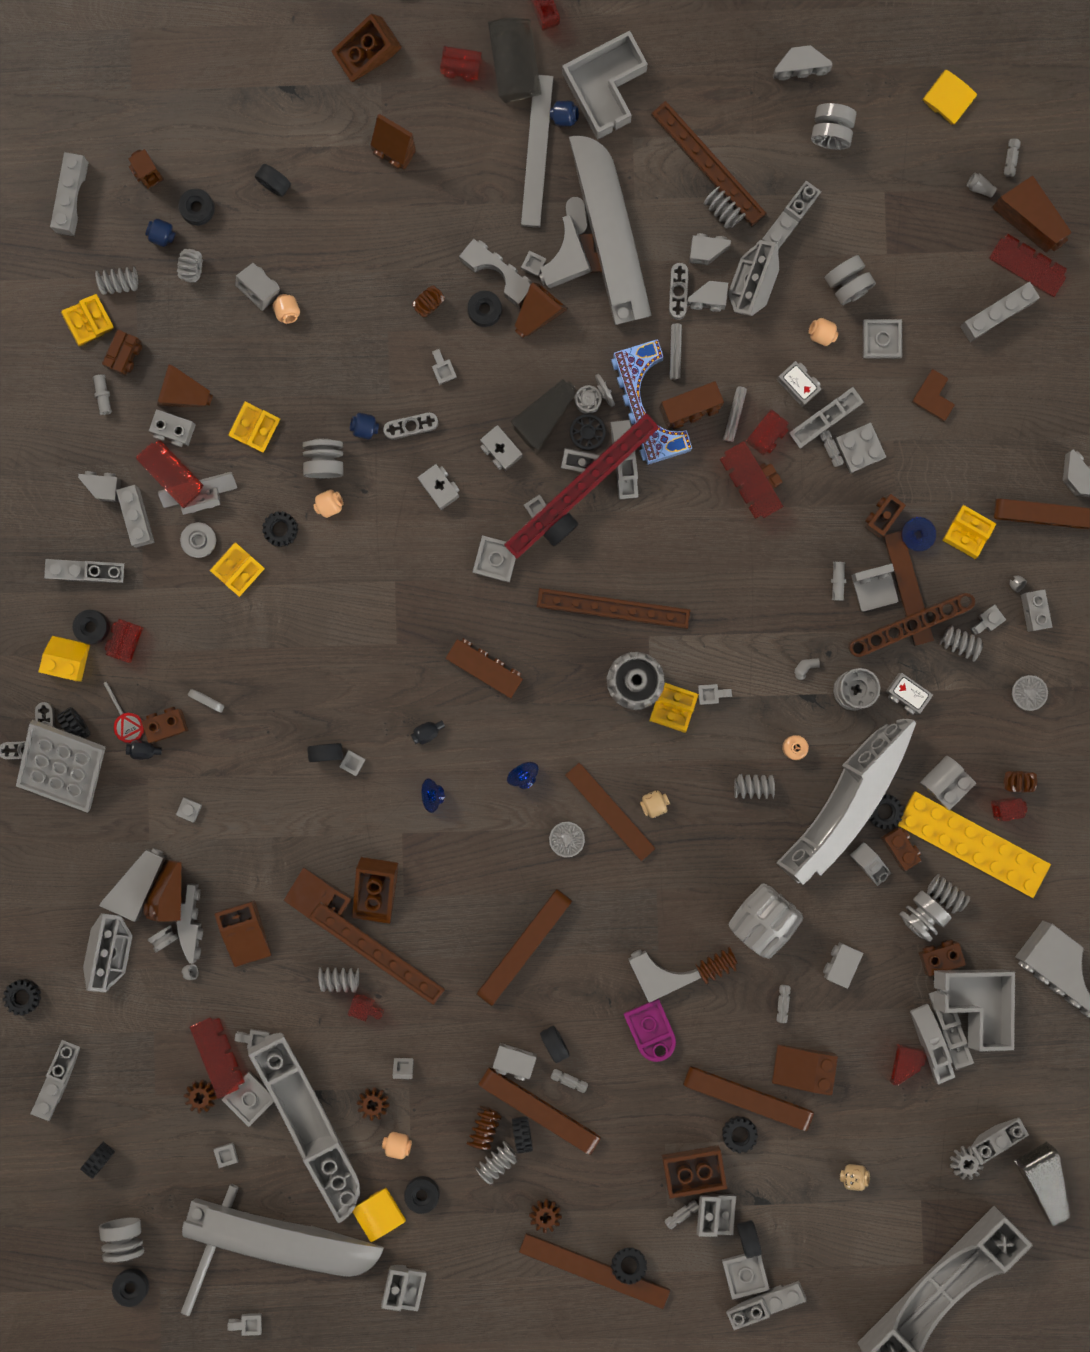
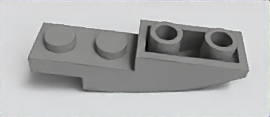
M805 181L762 240L777 243L779 250L818 198L821 191L808 181Z
M630 420L610 422L612 444L631 427ZM635 451L616 467L618 499L638 497V472Z
M45 559L44 578L66 581L123 583L124 563Z
M193 883L187 885L186 900L181 902V921H177L180 944L184 955L191 964L200 958L201 948L198 945L199 940L203 938L201 923L194 922L198 917L196 901L200 899L201 889H198L199 884Z
M925 1004L910 1010L920 1044L924 1047L935 1082L941 1084L955 1078L949 1050L929 1005Z
M64 1040L61 1041L47 1072V1078L31 1111L32 1115L50 1121L72 1073L80 1050L79 1046Z
M797 1281L783 1287L781 1284L757 1294L727 1310L726 1313L733 1329L736 1330L770 1318V1314L806 1302L807 1298L800 1282Z

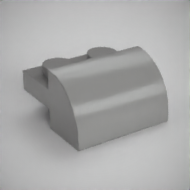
M945 756L919 782L947 810H950L976 784L964 769L949 756Z
M714 1192L700 1194L697 1223L698 1236L717 1237V1235H733L736 1196L734 1194H715Z
M405 1265L390 1266L381 1308L401 1311V1309L418 1311L427 1274L426 1271L406 1268Z

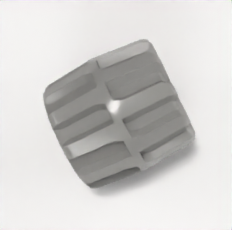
M629 652L620 656L613 662L607 675V688L611 697L622 707L632 710L644 709L655 703L662 694L665 684L664 673L660 664L653 657L641 652ZM633 675L641 677L642 683L639 686L632 684L631 678Z
M763 883L742 903L730 920L729 927L750 949L760 956L769 959L790 939L802 922L803 915L781 893L778 894L773 887Z

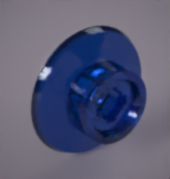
M915 517L904 525L902 538L908 548L914 551H925L934 544L936 529L930 520L923 517ZM916 531H920L922 535L921 538H916Z
M526 762L515 767L508 774V784L516 787L519 786L521 789L531 787L536 782L538 765L534 762Z
M428 778L423 782L421 789L422 802L425 809L429 813H433L438 809L439 804L444 802V789L432 779Z

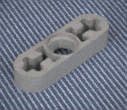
M683 263L673 265L670 275L669 314L676 320L682 319L687 311L688 268ZM681 268V271L685 272L681 275V282L673 283V280L677 281L678 274L674 273V271ZM680 286L684 289V294L676 296L673 293V289ZM677 301H680V309L683 310L679 315L676 314V311H673L676 308Z
M430 412L389 421L384 425L383 431L389 439L403 438L435 430L438 426V419L435 414ZM428 417L431 420H435L431 427L428 424H423V429H420L417 419H421V423L426 422ZM408 421L416 423L414 431H408L405 428ZM399 423H402L405 433L401 434V430H396L395 434L391 435L387 430L390 429L391 425L394 428H400Z

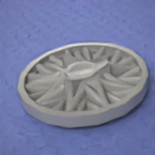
M596 374L597 388L602 398L607 401L609 406H615L610 394L612 391L606 386V381L604 382L602 377Z
M200 522L192 523L185 527L181 534V547L191 557H206L215 548L216 535L207 524Z
M1027 675L1019 678L1013 685L1012 698L1019 708L1033 711L1045 704L1048 698V689L1042 679L1037 676Z
M561 822L551 830L549 842L552 850L557 855L573 857L583 849L585 836L577 824Z

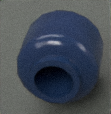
M557 101L554 107L550 109V118L554 120L556 126H573L575 121L579 119V108L575 106L573 101Z
M155 219L153 222H149L145 235L148 236L149 242L165 247L168 243H173L176 233L173 232V225L171 223Z
M357 413L356 416H352L350 431H352L353 436L371 439L373 434H377L379 423H376L373 415Z

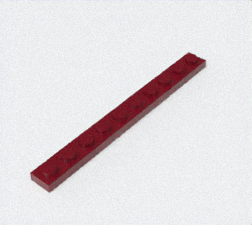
M645 413L504 543V546L518 559L549 528L568 513L660 427Z

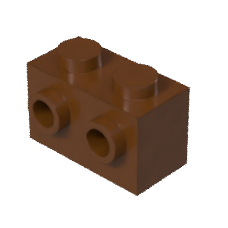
M145 149L135 151L131 155L132 157L128 158L132 164L129 166L131 172L138 182H143L147 189L164 180Z
M892 494L886 498L882 497L876 505L879 508L875 513L871 512L865 520L867 524L864 528L878 538H882L906 506Z
M175 707L165 709L164 714L157 715V713L147 715L146 720L141 721L148 743H154L189 731L182 709H175Z
M896 827L881 837L901 870L907 871L922 861L919 857L921 855L919 849L915 845H911L909 842L911 837L905 829L902 830Z
M952 939L941 942L942 945L926 946L923 948V951L919 952L927 976H933L934 970H952L966 965L958 942Z

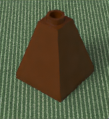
M532 282L515 323V332L523 338L530 336L568 308L541 284Z
M168 365L157 406L205 407L206 405L210 406L213 395L209 394L210 391L173 365Z

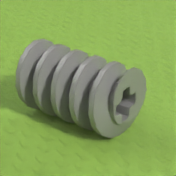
M719 186L707 196L704 205H710V212L716 210L714 216H721L719 222H725V228H732L746 214H738L741 209L740 207L733 209L735 201L729 204L730 196L724 198L723 195L726 191L718 192Z
M126 267L125 273L122 272L121 268H118V274H115L114 270L111 269L110 275L107 274L106 270H103L102 276H100L98 271H95L97 287L103 295L107 294V290L110 294H113L115 290L121 293L122 289L125 292H129L130 288L133 291H136L138 288V275L135 267H133V272H130L129 268Z
M952 625L946 628L939 644L941 645L944 642V649L951 645V652L959 649V656L966 652V659L973 655V662L977 660L983 648L981 638L975 640L974 635L968 637L966 631L961 634V630L959 628L954 630Z
M739 774L734 782V797L737 798L738 794L741 793L742 798H745L746 793H748L750 799H752L754 793H756L758 799H760L762 794H764L765 799H768L769 794H772L774 799L775 781L773 775H769L768 780L765 775H762L760 780L757 775H754L751 780L750 775L746 774L745 779H743L742 774Z
M937 874L929 884L926 894L934 893L933 900L939 897L940 905L946 902L945 909L952 906V914L957 911L961 912L969 903L970 896H965L963 891L958 892V887H952L951 882L946 883L944 877L939 879L940 875Z
M320 967L318 983L321 992H325L327 987L329 992H333L334 988H336L337 992H340L342 987L344 992H348L351 987L352 992L355 993L359 985V968L356 974H354L352 968L349 969L348 973L345 972L344 968H342L340 973H338L337 968H334L333 973H330V969L327 967L325 973H323Z
M503 1141V1149L497 1146L498 1154L491 1151L493 1158L490 1159L486 1156L487 1163L484 1164L480 1161L481 1168L475 1167L483 1180L489 1184H493V1178H499V1173H505L504 1167L507 1169L511 1168L510 1162L513 1164L517 1163L516 1153L505 1141Z

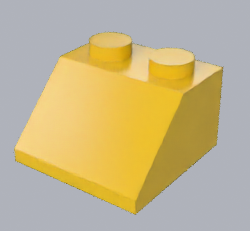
M52 636L43 652L39 673L82 682L90 644Z

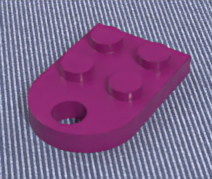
M659 998L623 1013L643 1057L650 1061L659 1062L671 1056L675 1049L676 1039ZM659 1045L664 1046L666 1049L662 1056H658L654 1052L655 1048Z

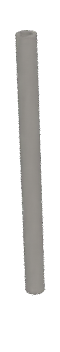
M229 1185L222 1206L232 1207L239 1189L237 1185ZM206 1245L181 1313L186 1316L191 1314L216 1249L215 1246Z

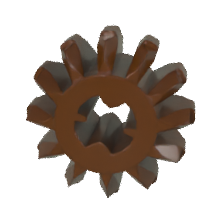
M433 285L423 291L415 299L412 306L422 317H427L442 304L445 297Z
M1008 771L1005 773L1004 784L1007 791L1034 792L1038 783L1037 774L1028 771Z
M201 1080L199 1084L194 1081L192 1086L186 1088L189 1093H185L184 1097L189 1100L185 1102V1105L192 1104L191 1111L197 1108V1113L200 1114L202 1109L208 1112L209 1106H215L213 1100H216L218 1096L212 1094L216 1091V1088H209L212 1084L211 1082L205 1086L204 1080ZM199 1093L200 1095L203 1094L205 1096L203 1099L197 1098Z
M373 1087L372 1093L370 1089L366 1088V1095L360 1093L359 1097L362 1100H357L356 1103L361 1106L358 1108V1112H365L362 1116L364 1119L367 1115H370V1121H373L374 1115L380 1120L381 1114H387L385 1108L390 1106L389 1103L385 1102L389 1098L388 1095L382 1097L384 1090L381 1089L378 1094L376 1093V1087ZM371 1100L373 1103L377 1102L376 1108L373 1105L369 1106Z
M546 1198L544 1204L538 1200V1207L532 1205L531 1209L534 1212H530L529 1217L534 1219L530 1223L531 1225L537 1224V1231L543 1227V1233L547 1232V1228L553 1232V1225L559 1227L560 1222L558 1220L562 1219V1214L559 1213L561 1208L555 1207V1201H552L549 1205ZM545 1212L548 1213L547 1219H543Z

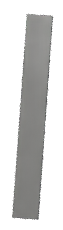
M534 74L521 226L540 228L553 76Z

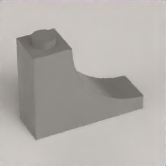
M570 214L562 217L565 234L559 252L548 264L540 267L542 273L539 276L542 284H546L549 288L592 272L574 220Z
M641 949L631 953V957L628 958L649 1003L701 978L697 969L688 972H673L658 966L648 956L646 950L643 952Z

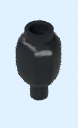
M442 720L437 723L426 722L416 727L410 735L415 745L418 743L423 745L436 738L439 730L444 728L445 725Z
M133 740L131 744L127 743L126 755H130L132 759L144 760L151 758L153 755H161L162 747H154L148 741Z

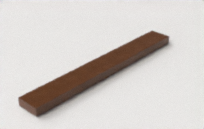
M666 101L651 113V116L716 188L720 186V192L726 191L723 196L725 198L730 196L729 203L735 201L734 208H741L739 214H746L743 218L751 227L767 214Z
M539 588L537 600L538 608L688 629L691 611L690 609Z
M319 902L310 914V920L434 1005L445 989L322 902Z
M528 1233L525 1234L519 1253L661 1309H664L670 1293V1289L643 1278L633 1284H623L615 1278L610 1265Z

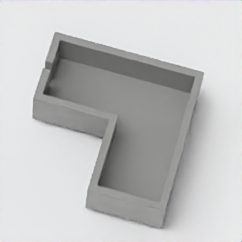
M630 31L562 65V75L597 140L611 133L613 127L617 130L631 123L632 115L617 87L647 72L648 63Z
M1004 969L934 970V988L937 989V992H934V1010L944 1013L968 1012V1048L977 1051L1014 1050L1015 972Z

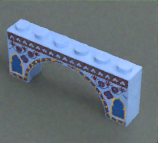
M658 339L615 352L613 354L614 359H611L613 369L618 370L619 377H617L619 388L624 389L625 395L622 396L624 404L629 406L631 412L628 414L631 425L635 424L646 413L640 397L642 379L653 365L663 360ZM660 427L641 444L640 455L642 460H646L648 465L690 452L692 446L687 430L675 432Z

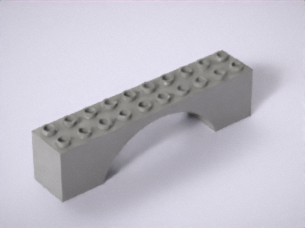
M1042 921L1015 958L1019 960L1018 964L1031 973L1034 971L1035 974L1033 976L1047 985L1050 984L1049 988L1052 991L1060 994L1062 997L1065 995L1064 1000L1078 1009L1081 1007L1079 1011L1089 1018L1090 994L1082 974V954L1084 948L1053 924Z
M993 1206L857 1342L862 1352H922L936 1325L961 1297L984 1280L1006 1273L1033 1245Z

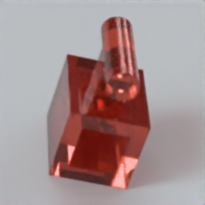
M356 994L348 1015L366 1021L369 1015L379 1020L382 1018L384 1011L383 1009L372 1007L373 999Z

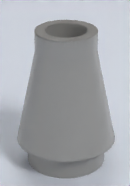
M974 173L967 183L970 191L986 195L990 198L997 190L981 173Z

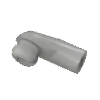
M819 658L800 661L795 668V677L798 680H803L809 669L820 668Z

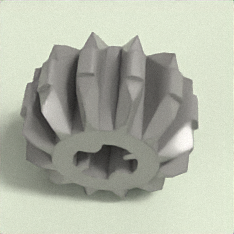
M184 249L181 251L177 264L178 277L181 280L196 282L200 278L203 259L199 251L194 249Z
M961 1146V1152L954 1150L956 1157H950L953 1161L950 1167L955 1169L953 1173L956 1176L960 1175V1178L963 1180L966 1176L972 1180V1174L979 1176L977 1169H983V1166L979 1164L970 1148L971 1146L967 1150L964 1146ZM965 1160L970 1163L968 1166L963 1163Z

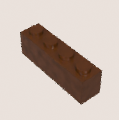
M463 638L461 641L457 639L445 659L512 699L523 681L520 677L521 673L513 668L510 671L504 668L505 663L497 658L494 661L488 658L489 654L480 648L476 651L471 647L472 643Z

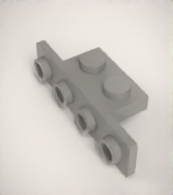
M232 472L160 490L158 495L164 508L180 504L184 515L220 505L219 493L236 489L237 484Z

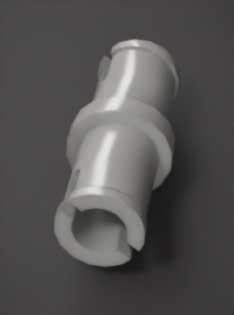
M105 375L93 376L96 390L94 396L98 401L99 414H110L112 412L109 402L110 392L107 391Z
M833 562V579H831V583H833L832 600H844V583H846V579H844L845 562Z

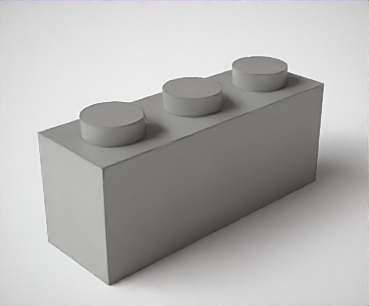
M132 485L116 490L131 545L137 548L155 543L140 488Z

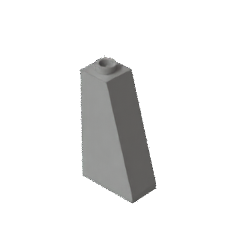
M156 848L145 850L99 906L131 921H138L146 904V899L167 858L162 855L163 851Z

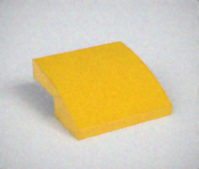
M944 70L922 100L934 112H939L953 125L977 96V93L948 70Z
M97 294L79 301V304L61 311L78 347L114 329Z
M244 401L227 436L264 453L280 418Z
M962 505L942 541L976 559L985 542L989 539L996 523Z
M234 542L210 571L240 597L265 568Z
M665 683L662 694L654 704L649 721L686 733L699 694Z
M387 1188L374 1193L368 1199L358 1203L352 1211L370 1242L389 1233L406 1221Z

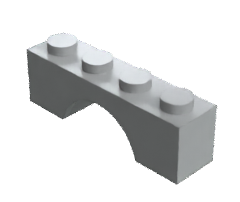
M64 152L50 225L55 233L75 236L78 221L77 197L80 186L85 181L88 161L83 155Z
M473 239L459 256L460 261L474 273L482 269H493L499 272L506 283L504 297L520 308L524 303L532 281L526 276L521 277L517 274L518 270L511 264L507 266L502 262L503 258L496 252L492 254L487 250L488 246L481 240L477 242Z
M1029 281L968 319L960 327L968 340L972 342L1010 316L1030 306L1040 297Z

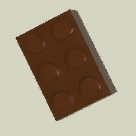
M714 381L662 401L659 409L667 430L670 428L677 430L682 428L683 424L688 421L695 423L706 414L713 416L719 413L724 401L717 383Z
M719 1145L662 1155L670 1199L727 1189Z

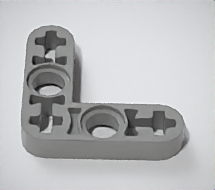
M48 702L39 703L35 708V721L55 728V710L53 705ZM44 705L49 709V712L46 713V719H50V722H40V719H44V713L40 712L41 709H44ZM26 741L2 743L0 745V757L3 759H22V748ZM8 745L10 749H17L18 752L9 753L8 756L7 753H4V749H7Z

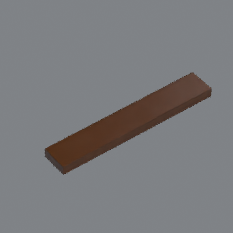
M903 530L884 535L883 538L890 562L893 564V573L905 615L909 616L925 609ZM925 614V617H924V618H925V621H926V622H929V621H928V618H927V614ZM913 619L908 621L910 630L916 627V622ZM930 627L911 635L914 646L934 641Z
M580 763L565 774L640 861H643L655 850V847Z

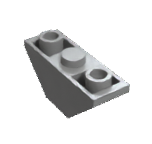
M811 45L793 47L775 68L773 79L787 80L793 76L804 78L809 76V74L825 75L830 72L832 61Z
M1073 449L1065 454L1063 482L1075 496L1090 497V466H1087L1083 461V456Z
M1015 1118L997 1124L977 1137L970 1148L979 1164L982 1165L1029 1136L1020 1118Z

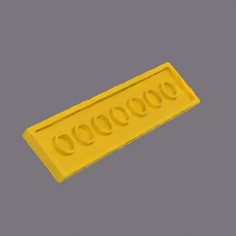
M916 791L913 792L903 811L901 822L897 823V826L1031 898H1034L1051 866L1050 863L957 813L947 810L944 806Z

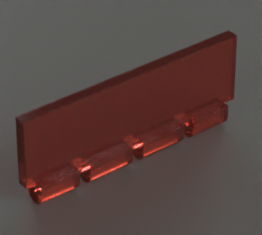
M1010 234L1005 239L1001 238L989 259L1055 297L1066 279L1064 274L1067 268L1057 262L1054 263L1052 268L1049 267L1052 259L1040 252L1036 258L1032 257L1036 250L1025 243H1022L1020 248H1017L1016 246L1020 240Z
M161 440L155 444L151 443L136 457L139 463L183 509L200 494L199 491L204 485L193 476L183 463L181 464V461L169 451Z
M745 441L724 452L726 456L721 458L720 461L726 471L732 468L735 470L729 476L736 488L742 484L744 485V488L740 489L739 493L746 504L751 501L754 502L748 508L755 519L760 516L764 519L784 507Z
M210 1017L190 1026L217 1098H222L239 1090V1085L245 1083L240 1070L232 1071V1069L238 1067L233 1052L225 1053V1051L231 1049L226 1034L218 1035V1033L224 1031L220 1018L212 1020Z

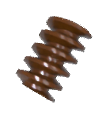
M728 947V953L721 950V957L714 953V960L709 956L707 957V963L700 960V967L695 963L702 980L706 984H709V977L713 981L716 980L715 974L722 978V971L730 974V967L737 971L736 964H738L730 947Z
M480 1106L484 1112L477 1113L481 1120L475 1119L474 1122L479 1126L472 1127L476 1134L469 1135L473 1142L467 1141V1144L476 1149L488 1150L491 1148L489 1142L494 1140L492 1135L496 1134V1129L493 1127L499 1126L496 1120H501L502 1116L489 1107Z

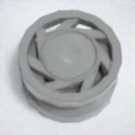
M587 385L581 387L576 392L575 405L581 413L593 414L600 408L602 398L601 393L596 387Z
M171 925L148 939V942L153 944L155 953L179 938L177 934L173 933Z

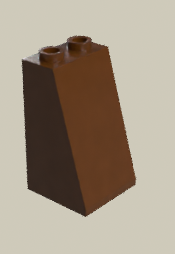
M1031 176L1001 196L992 207L994 211L1046 253L1051 249L1054 252L1068 241L1067 237L1072 233L1034 176Z

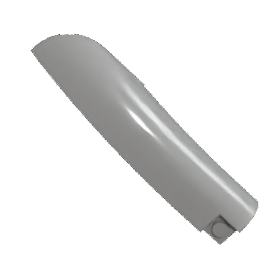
M585 136L569 137L614 325L652 316L614 161L607 149L598 141Z
M899 719L896 721V724L882 726L842 765L844 769L814 822L777 862V865L794 881L804 885L815 872L821 876L843 853L866 824L887 791L902 761L916 725L914 720Z
M282 1033L265 1037V1041L249 1048L248 1055L275 1102L303 1158V1162L335 1219L340 1223L356 1207L360 1194L358 1177Z
M198 1198L191 1201L187 1220L184 1221L182 1229L183 1237L278 1264L346 1277L360 1275L368 1271L379 1260L384 1249L382 1246L315 1226H306L262 1217Z

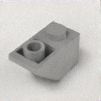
M706 234L693 235L689 263L708 265L729 249L731 240H727L724 236L711 238Z
M708 281L688 297L687 306H691V309L701 310L702 307L710 308V311L720 312L721 309L724 310L726 307L728 283Z
M91 471L79 474L78 478L96 499L119 502L116 490L120 489L121 479L116 477V474L104 473V476H98L96 472Z
M865 842L850 854L856 864L877 886L884 882L891 874L880 857Z

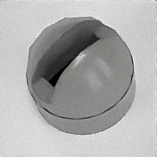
M1019 575L1013 576L1015 579L1013 581L1010 580V587L1015 592H1020L1025 587L1027 580Z
M195 964L184 966L181 973H183L184 979L194 980L198 977L199 971Z

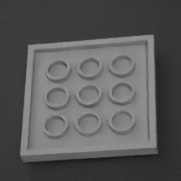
M32 720L28 728L16 786L88 813L91 809L106 747Z

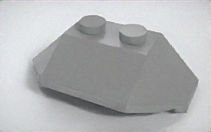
M759 240L756 246L741 257L728 292L735 313L753 316L767 305L779 272L777 243Z
M101 913L91 928L83 966L87 991L107 992L125 974L133 935L120 915Z

